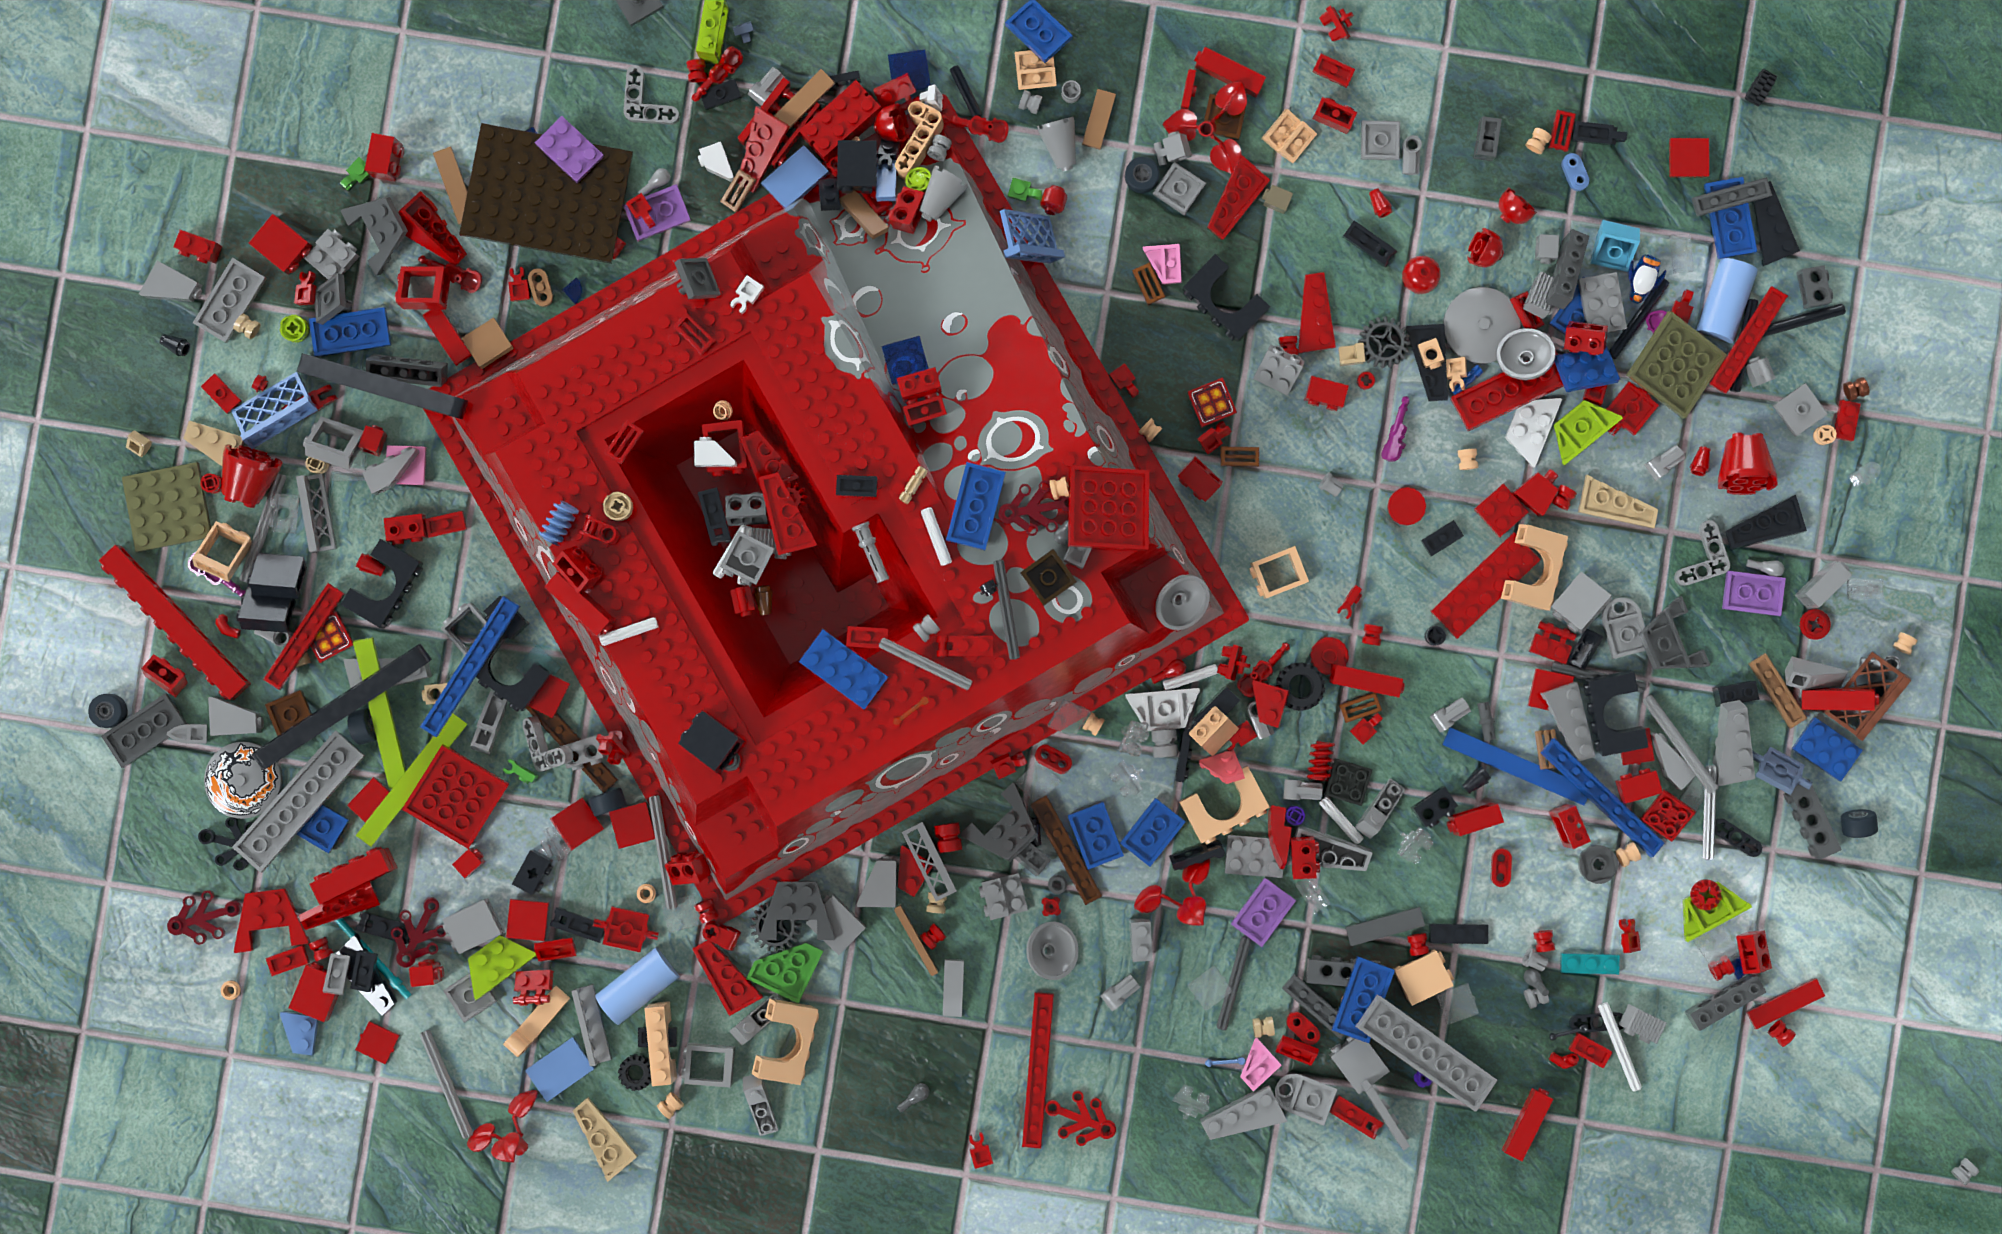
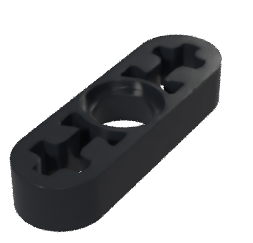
M1715 819L1716 836L1747 856L1757 857L1761 854L1762 845L1759 841L1727 820ZM1723 823L1722 827L1730 831L1728 833L1721 830L1717 831L1718 827L1716 824ZM1735 832L1741 835V840L1738 843H1734L1731 839L1732 834ZM1745 841H1746V843H1748V844H1750V845L1756 844V845H1755V849H1757L1756 852H1753V851H1752V852L1750 853V848L1747 847L1746 845H1743V844L1745 843Z
M1612 1012L1615 1019L1616 1016L1622 1019V1013ZM1601 1013L1575 1014L1569 1019V1026L1572 1030L1578 1028L1574 1025V1022H1577L1579 1018L1582 1022H1588L1590 1028H1588L1587 1032L1608 1031L1604 1020L1602 1026L1598 1028L1593 1026V1019L1595 1017L1602 1018ZM1618 1022L1619 1030L1623 1029L1624 1027L1620 1026Z

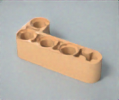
M914 101L908 107L911 121L917 125V128L895 162L896 171L902 180L906 179L907 173L911 169L921 165L929 147L933 145L934 136L939 135L944 127L941 113L920 101ZM917 111H921V112H922V113L919 114V115H914V113L917 112ZM934 119L938 120L936 123H930ZM923 135H928L927 138L921 139ZM913 151H919L915 155L911 154Z
M555 986L548 993L551 998L550 1002L538 1005L522 1025L504 1042L503 1045L517 1058L526 1051L571 999L559 987Z

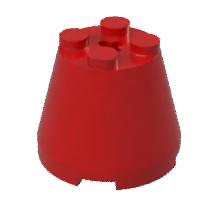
M1732 434V438L1728 439L1725 443L1718 475V489H1726L1728 494L1753 495L1756 494V491L1765 488L1768 491L1774 489L1778 485V477L1763 434Z
M230 444L225 445L222 460L221 493L225 495L224 500L232 503L236 501L243 502L244 506L255 508V505L261 502L280 472L282 461L279 458L273 460L267 455L268 453L255 448L251 449L243 445L232 448Z

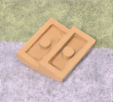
M1031 50L1015 52L1019 90L1057 86L1054 57L1044 63Z
M1285 109L1261 139L1285 159L1294 163L1317 133L1304 121H1300L1291 111Z

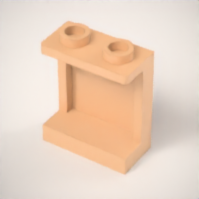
M1214 706L1189 732V735L1213 757L1239 728Z
M1433 949L1430 953L1402 967L1394 968V974L1411 1006L1454 986L1452 980H1454L1453 975L1449 969H1445L1443 965L1445 959L1441 952L1437 953Z

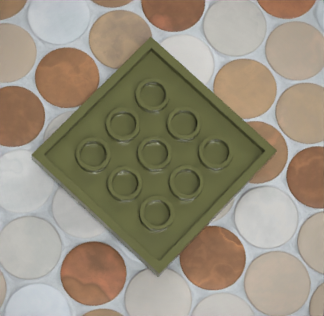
M1668 311L1626 376L1678 416L1686 419L1727 354L1672 311Z
M198 462L122 477L135 552L205 539L211 530L205 492L200 486L202 477Z

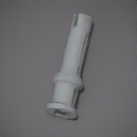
M867 521L853 527L852 530L856 532L860 541L859 547L864 548L877 583L889 579V576L875 546L876 538L872 536L868 526L870 523Z

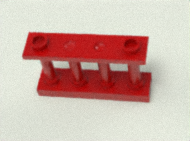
M783 77L761 108L769 113H777L781 109L779 101L782 97L790 100L795 95L791 92L790 82ZM816 103L813 108L811 107L806 112L808 115L802 123L797 121L793 125L796 131L790 138L785 135L782 140L785 145L779 153L776 152L774 160L771 162L773 168L776 169L778 165L781 166L786 161L787 153L801 136L799 130L820 112L821 106L819 103ZM754 117L738 136L739 142L744 146L749 141L750 127Z

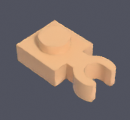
M1466 358L1446 359L1447 379L1451 380L1449 386L1452 392L1455 391L1454 387L1456 384H1460L1461 389L1465 390V383L1462 378L1467 377Z

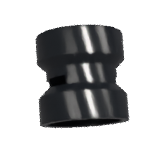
M1439 626L1430 627L1425 631L1424 639L1429 645H1440L1445 641L1446 633Z

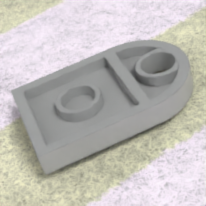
M1628 598L1611 600L1603 609L1601 618L1612 659L1646 651L1639 636L1645 625L1638 605ZM1617 602L1622 603L1624 606L1622 613H1617L1614 610V605Z
M1289 1074L1281 1078L1277 1083L1275 1098L1279 1106L1285 1111L1325 1126L1338 1089L1300 1074ZM1283 1084L1290 1086L1291 1092L1289 1095L1281 1094L1280 1087Z

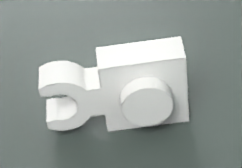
M746 276L735 291L739 297L732 300L731 307L734 308L738 303L742 304L739 312L743 314L746 311L747 302L754 304L763 291L764 286Z

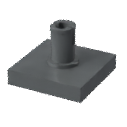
M616 0L631 27L664 8L660 0Z
M687 258L674 262L682 281L677 284V288H680L678 291L682 295L687 294L688 299L716 298L721 295L707 258Z
M337 273L316 289V323L323 325L340 311L349 312L352 309V301L345 298L344 275Z

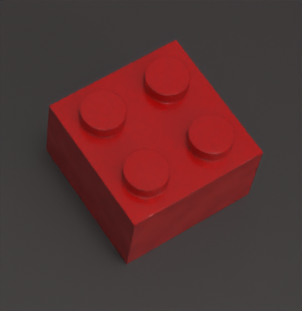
M372 133L364 170L373 178L396 182V178L400 176L401 166H399L400 158L404 156L403 144L393 136Z

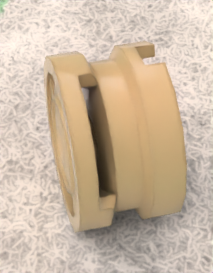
M613 492L604 499V512L612 520L624 521L633 512V502L624 493Z

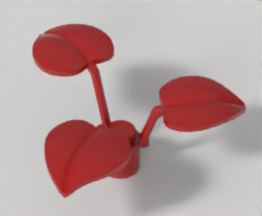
M1242 82L1229 83L1218 91L1215 97V104L1223 109L1212 120L1196 125L1197 117L1195 113L1189 109H1181L1163 122V126L1169 134L1178 131L1181 134H1185L1188 141L1196 137V129L1199 130L1202 136H1210L1211 139L1217 141L1220 145H1215L1212 148L1210 160L1216 168L1232 174L1240 155H1242L1241 148L1233 139H1227L1222 142L1214 135L1217 130L1215 121L1225 111L1230 115H1238L1244 111L1247 105V95Z
M1210 859L1203 863L1190 865L1183 870L1182 879L1187 883L1189 882V888L1192 893V897L1185 898L1183 904L1161 894L1162 888L1160 886L1151 885L1142 890L1137 896L1134 909L1141 913H1151L1159 907L1161 898H1164L1180 907L1177 911V918L1180 922L1195 926L1204 925L1206 901L1195 894L1193 883L1199 885L1206 879L1210 870Z
M531 1090L520 1093L511 1101L508 1112L513 1115L512 1119L517 1133L512 1132L505 1137H500L494 1133L495 1126L493 1124H483L473 1131V1135L469 1137L467 1142L468 1148L473 1152L482 1151L489 1146L492 1138H496L499 1141L493 1145L491 1154L495 1159L503 1162H514L515 1155L520 1156L524 1154L528 1149V1144L522 1138L524 1134L520 1130L517 1117L522 1118L528 1114L534 1105L538 1091Z

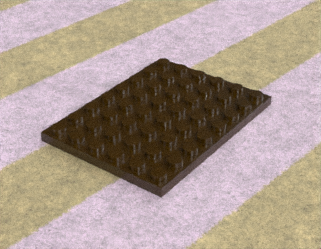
M481 123L459 235L612 264L633 151L593 144L604 157L577 184L535 144L543 134Z

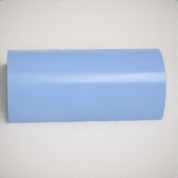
M1720 259L1696 328L1697 332L1731 344L1734 342L1758 272L1756 267L1735 259Z
M655 947L598 992L595 997L607 1016L614 1023L620 1025L680 976L661 951Z

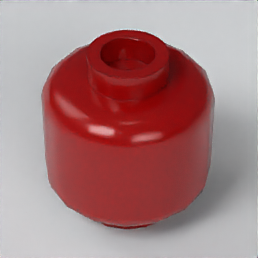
M1052 185L1044 190L1040 205L1048 215L1062 213L1067 202V194L1062 187Z

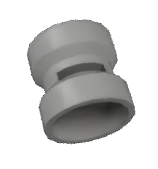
M1074 80L1065 82L1062 86L1061 96L1063 100L1067 103H1075L1079 100L1081 93L1080 85Z
M1024 90L1018 108L1022 110L1028 108L1031 113L1037 115L1043 96H1031L1029 91Z
M935 135L932 141L933 145L929 147L927 154L934 160L944 161L947 156L946 151L950 149L952 142L943 135Z
M929 615L923 618L921 624L917 623L913 626V629L924 642L930 639V634H936L940 631V628Z
M1538 989L1524 990V996L1530 1009L1535 1008L1537 1004L1549 1002L1548 995L1543 996Z
M1966 1158L1961 1161L1959 1167H1954L1951 1170V1173L1965 1186L1970 1182L1972 1176H1976L1980 1172Z

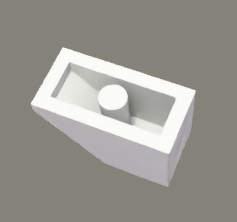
M721 142L699 149L701 155L698 156L701 167L705 166L707 171L730 182L733 181L734 176Z
M700 437V441H694L696 467H737V462L717 442L712 441L711 437Z

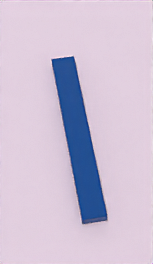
M505 596L501 598L420 727L435 737L439 736L521 607L520 605Z
M1451 727L1447 731L1442 743L1443 746L1585 806L1588 798L1565 776L1549 769L1540 770V766Z
M1552 738L1540 753L1650 858L1654 857L1664 845V842L1555 738Z

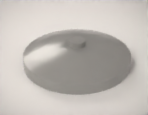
M1487 287L1472 288L1459 294L1448 306L1443 319L1445 340L1453 353L1459 358L1465 357L1467 362L1474 364L1492 363L1497 361L1496 354L1500 341L1507 334L1520 329V318L1510 299L1502 292Z

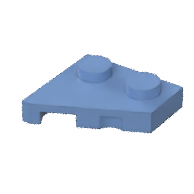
M280 1012L292 1052L314 1055L318 1020L304 1014Z

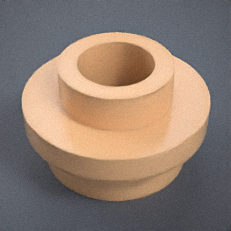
M721 400L715 404L713 413L719 420H728L731 418L733 410L727 401Z
M643 884L637 890V898L643 903H650L656 897V890L650 884ZM644 890L650 891L649 897L644 896Z
M227 981L221 987V995L227 1000L236 999L240 995L241 988L235 981ZM229 987L234 988L233 994L229 993Z

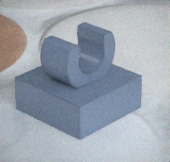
M751 21L733 27L735 36L741 34L743 43L751 41L748 33L753 30Z

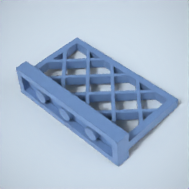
M1006 209L1000 211L1009 247L1003 250L1005 258L1049 264L1065 258L1064 250L1057 249L1050 216Z
M295 372L231 411L241 432L242 441L251 449H254L318 410L312 402L300 374ZM297 380L295 389L289 388L290 383ZM276 391H281L278 399L272 398ZM286 392L292 393L289 401L283 400ZM298 394L304 395L303 398L295 402ZM261 400L265 401L262 408H256L258 402ZM270 402L276 403L273 410H267ZM281 404H287L285 409L278 412ZM248 410L245 418L239 417V413ZM253 412H260L257 420L251 419ZM265 413L271 414L268 419L262 421ZM249 423L254 424L253 428L246 431Z

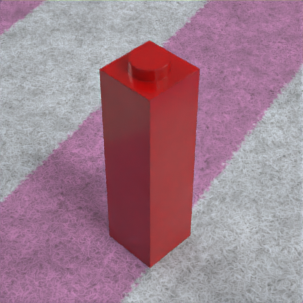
M1204 47L1202 52L1198 51L1194 59L1197 62L1196 69L1226 84L1242 82L1246 93L1257 98L1266 79V76L1207 47Z
M556 572L544 586L596 636L605 635L614 627L612 624L615 619L585 591L577 593L560 572Z
M1332 664L1329 683L1398 698L1404 691L1405 683H1403L1402 678Z
M1802 689V710L1875 711V706H1879V694H1875V689Z
M1540 1087L1538 1090L1531 1089L1502 1148L1504 1153L1523 1162L1553 1101L1548 1096L1550 1092Z

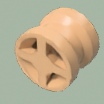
M1151 418L1139 430V433L1145 435L1147 441L1151 442L1162 428L1156 426Z
M1823 425L1815 429L1813 439L1819 445H1826L1836 439L1837 433L1831 425Z
M1062 477L1058 481L1050 480L1054 500L1059 499L1060 496L1069 497V484L1066 477Z
M1900 632L1898 635L1899 639L1894 643L1893 647L1905 654L1911 655L1912 647L1916 645L1918 640Z
M1091 712L1082 729L1090 730L1096 736L1105 720L1097 718Z

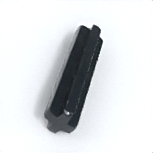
M956 65L950 68V73L972 117H981L982 112L960 67Z

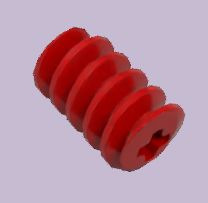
M1315 741L1316 744L1310 745L1315 751L1309 753L1314 759L1308 760L1309 763L1313 764V767L1307 768L1312 774L1307 775L1306 778L1327 781L1325 778L1331 777V774L1326 772V770L1332 769V766L1327 763L1333 762V759L1328 757V755L1334 754V751L1330 750L1329 747H1333L1335 744Z

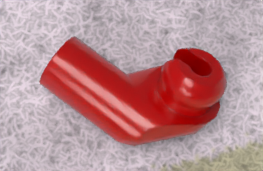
M220 614L216 618L215 624L221 634L238 639L241 630L230 627L227 623L228 617Z
M1552 1052L1549 1061L1562 1069H1567L1577 1065L1579 1057L1575 1053L1561 1057Z

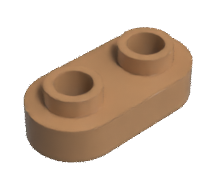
M534 269L528 275L533 299L537 305L547 307L553 302V293L548 275L542 269ZM538 276L542 277L541 282H536ZM546 294L547 299L542 301L541 296Z

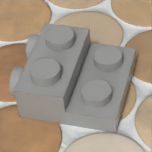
M327 229L315 242L317 245L304 258L328 280L337 273L344 275L360 257L355 253L357 249L350 242L345 244L341 240L343 236L335 229L333 231Z
M1270 344L1253 379L1288 395L1305 361L1296 354L1291 355L1285 352L1280 346Z
M738 531L720 566L723 568L722 573L732 578L735 574L741 577L740 582L750 587L752 583L756 585L774 548Z
M1019 873L981 882L982 886L979 887L981 898L985 897L987 905H984L983 908L985 916H989L990 920L1028 911Z

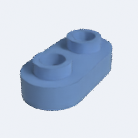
M1570 153L1566 155L1561 162V166L1568 184L1574 191H1582L1589 184V177L1583 162L1577 154ZM1574 160L1575 166L1570 165L1569 161ZM1578 177L1582 178V183L1577 182Z

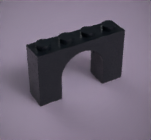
M1214 254L1183 286V295L1189 301L1194 300L1198 304V310L1204 315L1207 313L1212 318L1211 322L1219 328L1221 326L1226 331L1224 334L1231 341L1235 340L1238 342L1271 306L1256 294L1237 312L1226 313L1217 309L1211 300V288L1228 270L1229 266Z
M379 539L370 555L388 565L394 572L396 584L393 592L387 598L376 601L358 590L350 588L340 605L375 626L384 629L385 626L388 627L391 624L394 611L399 610L402 606V598L405 593L408 594L411 591L414 578H418L421 574L423 562L388 541Z
M501 636L476 678L479 679L478 683L486 689L490 687L494 690L493 694L501 700L506 699L510 702L509 706L517 712L519 710L525 711L553 673L538 662H535L518 683L514 685L500 683L492 674L491 661L506 640Z
M1628 670L1585 679L1586 684L1583 687L1585 695L1589 697L1590 703H1587L1589 715L1592 714L1593 722H1590L1592 733L1596 734L1597 740L1594 741L1596 752H1599L1602 756L1648 748L1644 727L1638 726L1614 730L1606 725L1603 718L1604 707L1611 698L1638 691L1635 672Z

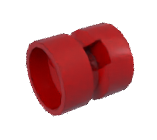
M959 822L934 826L935 835L939 838L937 841L938 853L962 850V841L958 837L960 834Z

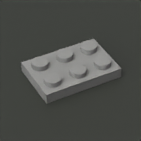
M1617 272L1578 279L1585 323L1608 326L1607 333L1626 330L1627 326Z
M1227 835L1224 873L1283 878V869L1279 868L1274 858L1269 838Z

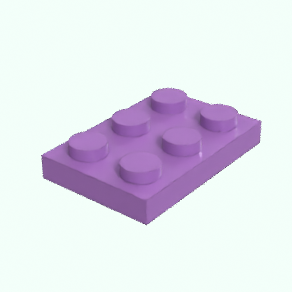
M563 116L535 142L577 184L604 157Z
M677 184L645 196V199L653 209L649 212V215L656 224L651 229H649L643 218L636 220L626 204L623 205L638 242L691 221Z
M1727 571L1722 609L1781 616L1786 578Z
M1264 877L1230 924L1263 947L1296 900Z

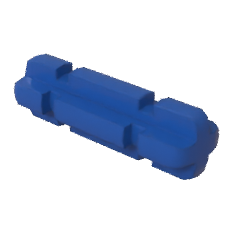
M1478 365L1474 366L1471 372H1467L1466 378H1462L1465 388L1476 379L1475 377H1479L1483 373V370ZM1460 384L1455 385L1454 392H1452L1451 388L1449 389L1453 395L1462 391Z

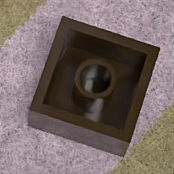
M1054 549L1020 572L1043 606L1077 583Z

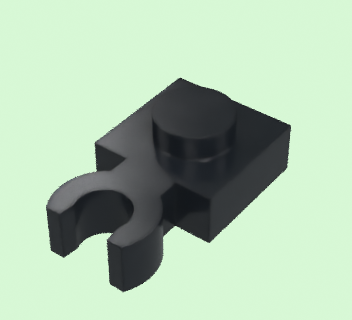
M881 139L877 153L879 169L882 168V165L888 164V170H892V160H897L901 147L900 142Z

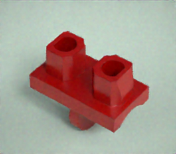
M1331 5L1327 7V11L1319 19L1325 27L1332 22L1336 26L1335 29L1328 33L1331 40L1336 42L1351 37L1343 23L1345 22L1348 28L1351 27L1353 24L1350 19L1354 16L1353 13L1349 12L1346 14L1343 8L1339 10L1340 18L1334 7Z
M1233 645V647L1223 646L1222 656L1230 659L1228 665L1219 664L1218 674L1225 676L1226 679L1235 681L1237 673L1243 675L1244 668H1250L1251 664L1246 663L1247 656H1241L1243 647Z
M610 731L608 736L597 734L596 740L600 743L598 751L603 755H609L607 761L611 765H619L622 758L629 757L630 752L623 745L624 734L621 731Z

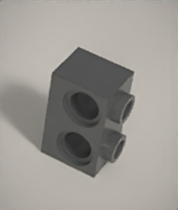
M1482 116L1479 120L1473 159L1493 161L1496 158L1502 119Z
M1825 265L1801 269L1796 272L1804 309L1826 306L1832 303L1833 292L1828 285L1829 272L1825 270ZM1811 273L1816 274L1817 282L1812 281ZM1815 292L1820 293V301L1815 299Z
M754 492L746 495L735 493L725 496L728 526L768 524V513L763 493ZM754 506H761L758 509H753ZM735 507H741L739 510H733Z

